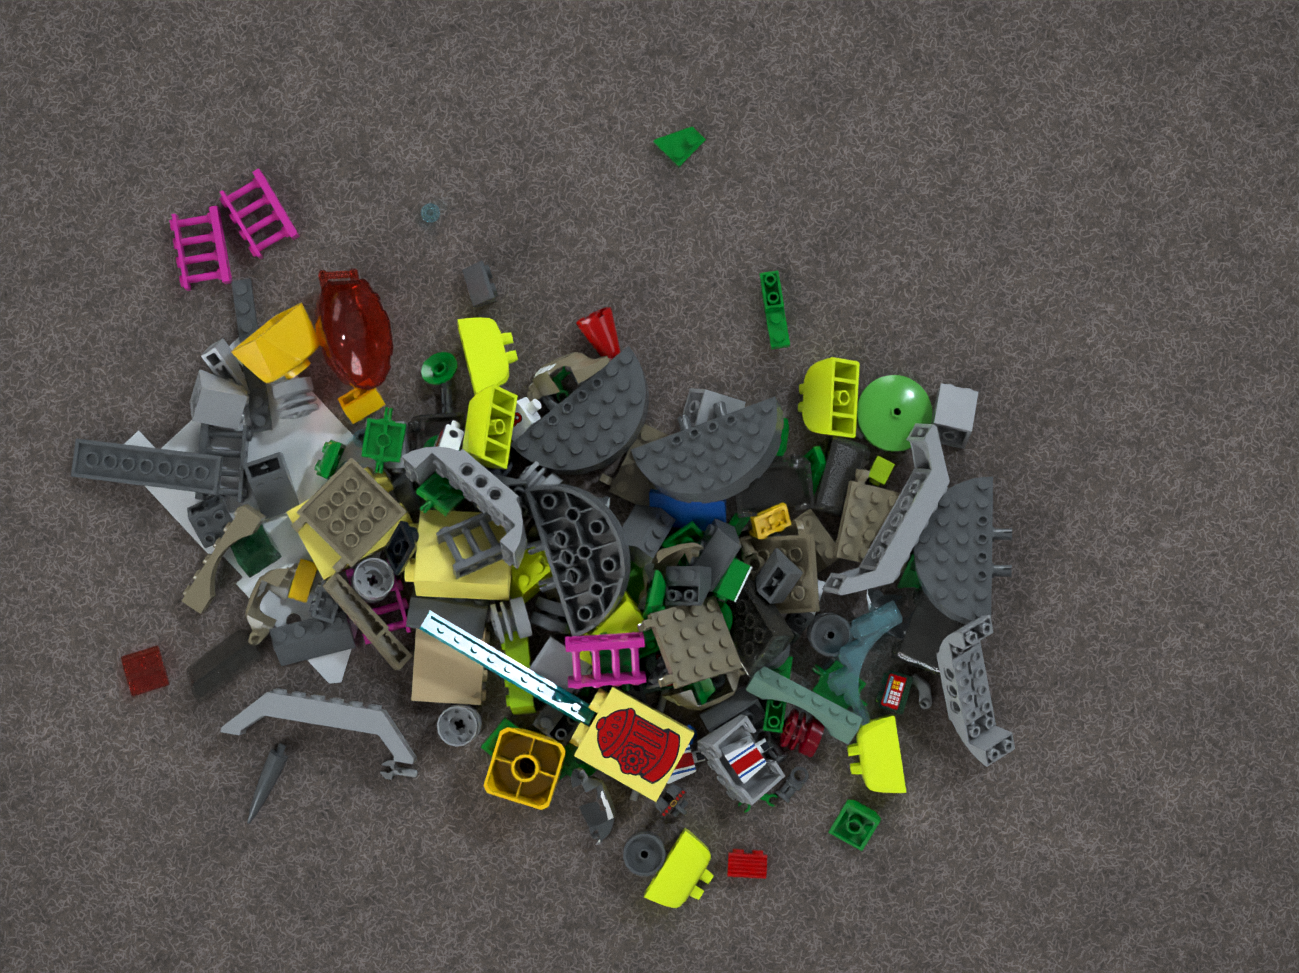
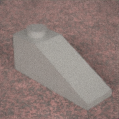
M222 338L210 345L201 357L214 375L246 387L248 395L250 390L237 358L231 353L232 349Z

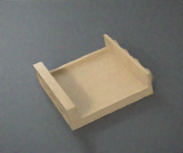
M416 628L411 701L482 705V701H486V689H483V682H487L488 670H484L482 665ZM485 628L483 638L479 639L484 643L490 642V632H487V628Z

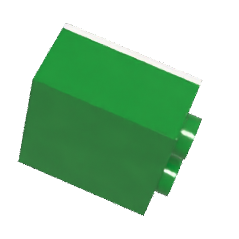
M734 558L711 595H715V597L725 602L728 599L736 602L752 566Z

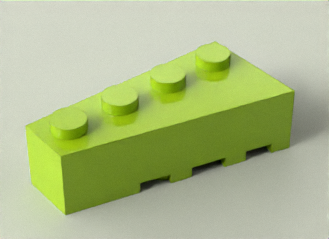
M514 631L513 641H510L508 633L504 634L505 643L501 644L502 650H505L506 656L529 669L531 666L529 638L520 639L517 631ZM504 679L505 688L509 687V695H506L507 707L510 706L513 715L536 713V706L533 701L535 696Z

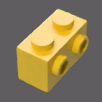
M371 379L338 398L343 411L352 424L361 421L366 416L386 405Z

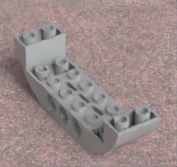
M425 447L402 456L403 467L406 470L405 475L412 482L416 481L421 485L436 470L439 476L450 480L449 483L456 490L460 489L467 500L470 502L473 500L481 512L484 514L487 512L496 525L499 526L501 524L507 533L500 540L501 552L503 554L502 559L509 566L513 565L517 569L519 568L525 552L526 534L518 495L464 449L458 451L446 447Z
M990 615L980 616L949 634L943 640L939 652L936 653L949 720L952 721L957 733L970 752L986 767L1015 749L1012 732L996 726L980 640L994 633Z

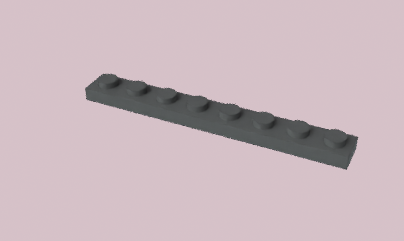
M251 279L231 281L240 343L258 330ZM243 364L245 380L250 390L248 395L252 432L273 430L266 383Z

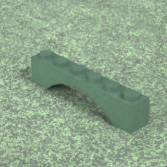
M761 664L756 668L746 687V691L761 699L784 701L806 710L827 728L831 736L846 744H849L858 732L862 718Z

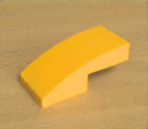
M300 559L288 598L307 603L318 571L314 562Z

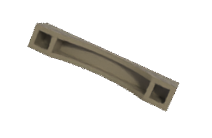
M245 504L242 507L239 506L233 514L235 516L232 523H227L223 530L225 534L214 543L213 547L215 549L212 554L209 553L203 561L204 567L193 576L195 581L191 586L188 585L183 592L184 598L182 602L200 614L207 610L216 596L215 576L223 555L239 539L256 533L266 518L264 514L249 504Z

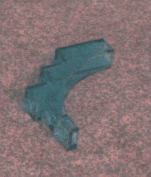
M894 600L852 620L850 631L856 640L840 647V654L838 655L841 663L846 666L830 673L829 681H827L832 692L835 691L837 696L843 694L845 702L848 705L851 704L853 708L852 713L862 718V726L870 722V715L861 701L859 692L861 667L874 643L888 630L902 623V615Z

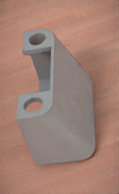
M740 714L697 742V748L708 759L707 764L717 773L718 781L727 788L726 793L732 800L736 799L741 803L753 805L784 778L785 775L776 761L766 758L762 753L766 764L743 784L721 748L747 736H750L754 744H756L750 734L756 732L754 726L747 716Z

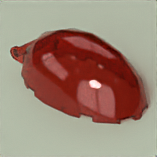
M352 268L349 271L326 272V270H320L318 276L321 291L317 297L314 316L316 335L325 361L343 384L361 391H370L384 383L391 369L390 359L393 355V340L388 314L383 309L380 302L381 298L377 292L372 290L369 282L364 278L359 280L356 268ZM350 278V280H348V281H331V280H328V279Z

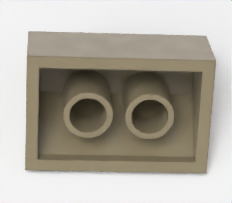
M809 508L792 520L791 525L779 533L782 536L798 535L797 521L811 520L812 525L809 534H814L817 573H819L839 558L833 557L835 542L811 508Z

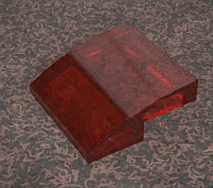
M158 645L121 657L132 696L170 685Z

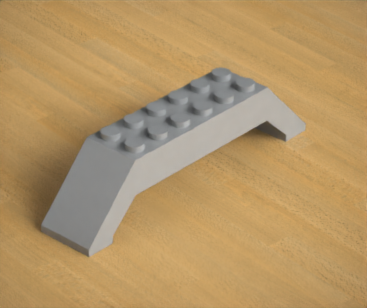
M915 423L906 439L911 445L915 468L859 568L840 574L831 573L822 590L833 594L846 595L893 583L899 577L903 564L908 561L912 548L918 543L922 530L927 527L931 514L936 511L938 502L947 492V486L950 482L938 430L935 425Z
M276 688L265 693L221 727V732L242 735L246 733L248 727L263 717L269 716L377 734L394 755L393 761L414 764L417 760V756L387 710L382 709V705L370 704L366 707L363 706V702L349 701L348 704L344 703V699L341 698L325 700V696L314 694L311 697H306L304 692L295 691L292 694H288L286 689Z

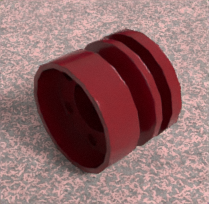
M793 708L784 721L779 746L786 747L788 745V749L793 750L798 743V753L812 757L820 743L825 726L813 715L806 722V713L801 712L799 715V710Z

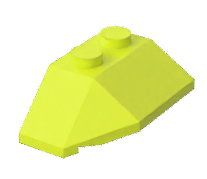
M535 547L525 550L518 569L513 565L511 569L510 597L512 599L522 597L524 604L540 591V587L547 585L539 586V580L553 577L545 550L533 555L528 553V550Z

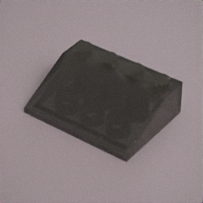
M746 580L736 602L728 599L726 604L730 607L733 616L732 627L729 633L745 672L748 676H753L781 654L795 636L775 604H770L757 591L756 581Z

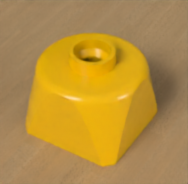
M301 302L272 317L235 347L231 353L264 383H271L283 376L290 380L305 370L311 364L308 357L318 349L320 340Z
M507 727L499 733L483 786L489 794L543 810L550 805L563 768L566 751L561 743L547 735L531 730ZM521 759H531L535 764V771L524 773L520 769Z

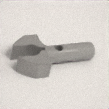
M387 760L381 764L390 766L394 770L390 773L380 771L382 776L389 780H392L396 774L416 777L418 773L414 769L398 767L393 760Z

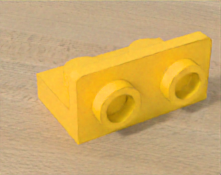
M782 502L750 516L753 529L749 532L751 536L757 539H765L774 532L785 530L786 527L791 525L787 505Z

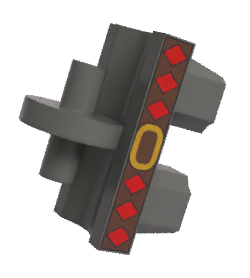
M672 783L666 792L673 799L668 803L660 797L654 803L663 818L674 807L676 809L672 815L675 817L680 812L684 815L688 813L684 809L688 804L685 799L680 805L678 804L687 793V790Z

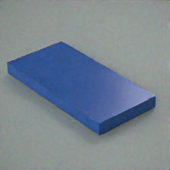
M650 489V507L662 508L676 520L672 527L683 528L693 521L701 531H705L714 518L726 523V499L712 503H686L672 499L659 490Z

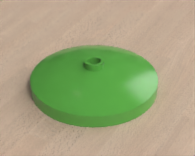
M888 375L871 382L862 391L857 402L856 421L860 432L870 444L884 451L899 452L911 448L910 442L906 439L915 423L931 424L932 406L927 393L918 383L904 376ZM894 410H898V415L894 414Z

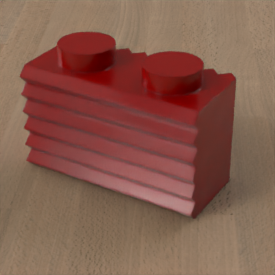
M734 848L732 852H728L727 877L766 879L767 854H763V850H752V853H745L744 849Z

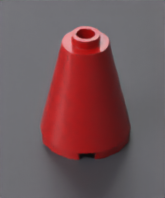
M611 307L599 309L590 313L586 319L583 317L576 321L577 327L601 357L607 356L611 361L621 352Z

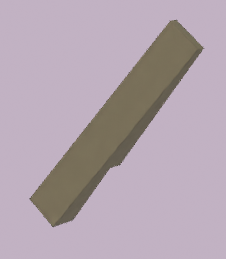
M335 572L322 586L394 670L401 669L412 657V654L388 630L389 627L370 606Z

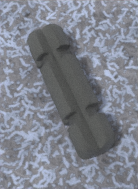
M451 379L440 384V387H442L441 405H443L441 408L442 415L444 416L453 414V407H451V404H453L452 389H450V386H452Z

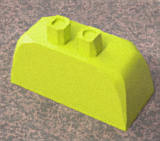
M490 318L458 319L457 327L474 395L494 384L499 387L503 386L509 378V364L518 361L516 350L505 352L504 345L514 343L512 333L501 334L496 322Z
M831 357L816 362L808 369L804 383L799 385V392L803 395V402L798 404V412H802L804 423L810 431L850 438L856 436L860 366L858 361Z
M495 384L481 390L470 400L462 449L482 466L507 469L518 396Z
M625 591L615 611L599 626L580 636L599 635L603 632H607V634L639 632L637 625L644 621L643 614L637 608L638 605L630 594ZM581 651L580 659L592 665L590 651Z
M892 714L884 715L862 723L857 732V743L847 746L848 756L859 755L860 761L850 763L851 774H862L865 786L872 791L906 793L895 716Z
M684 828L665 858L662 868L657 871L644 892V898L667 907L678 908L682 906L689 896L698 900L702 896L704 890L696 886L699 879L707 884L712 880L714 875L706 869L711 859V854L707 846L688 829Z

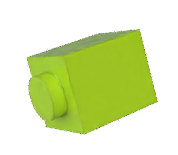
M876 456L869 470L868 482L877 487L880 484L885 485L895 464L880 456Z

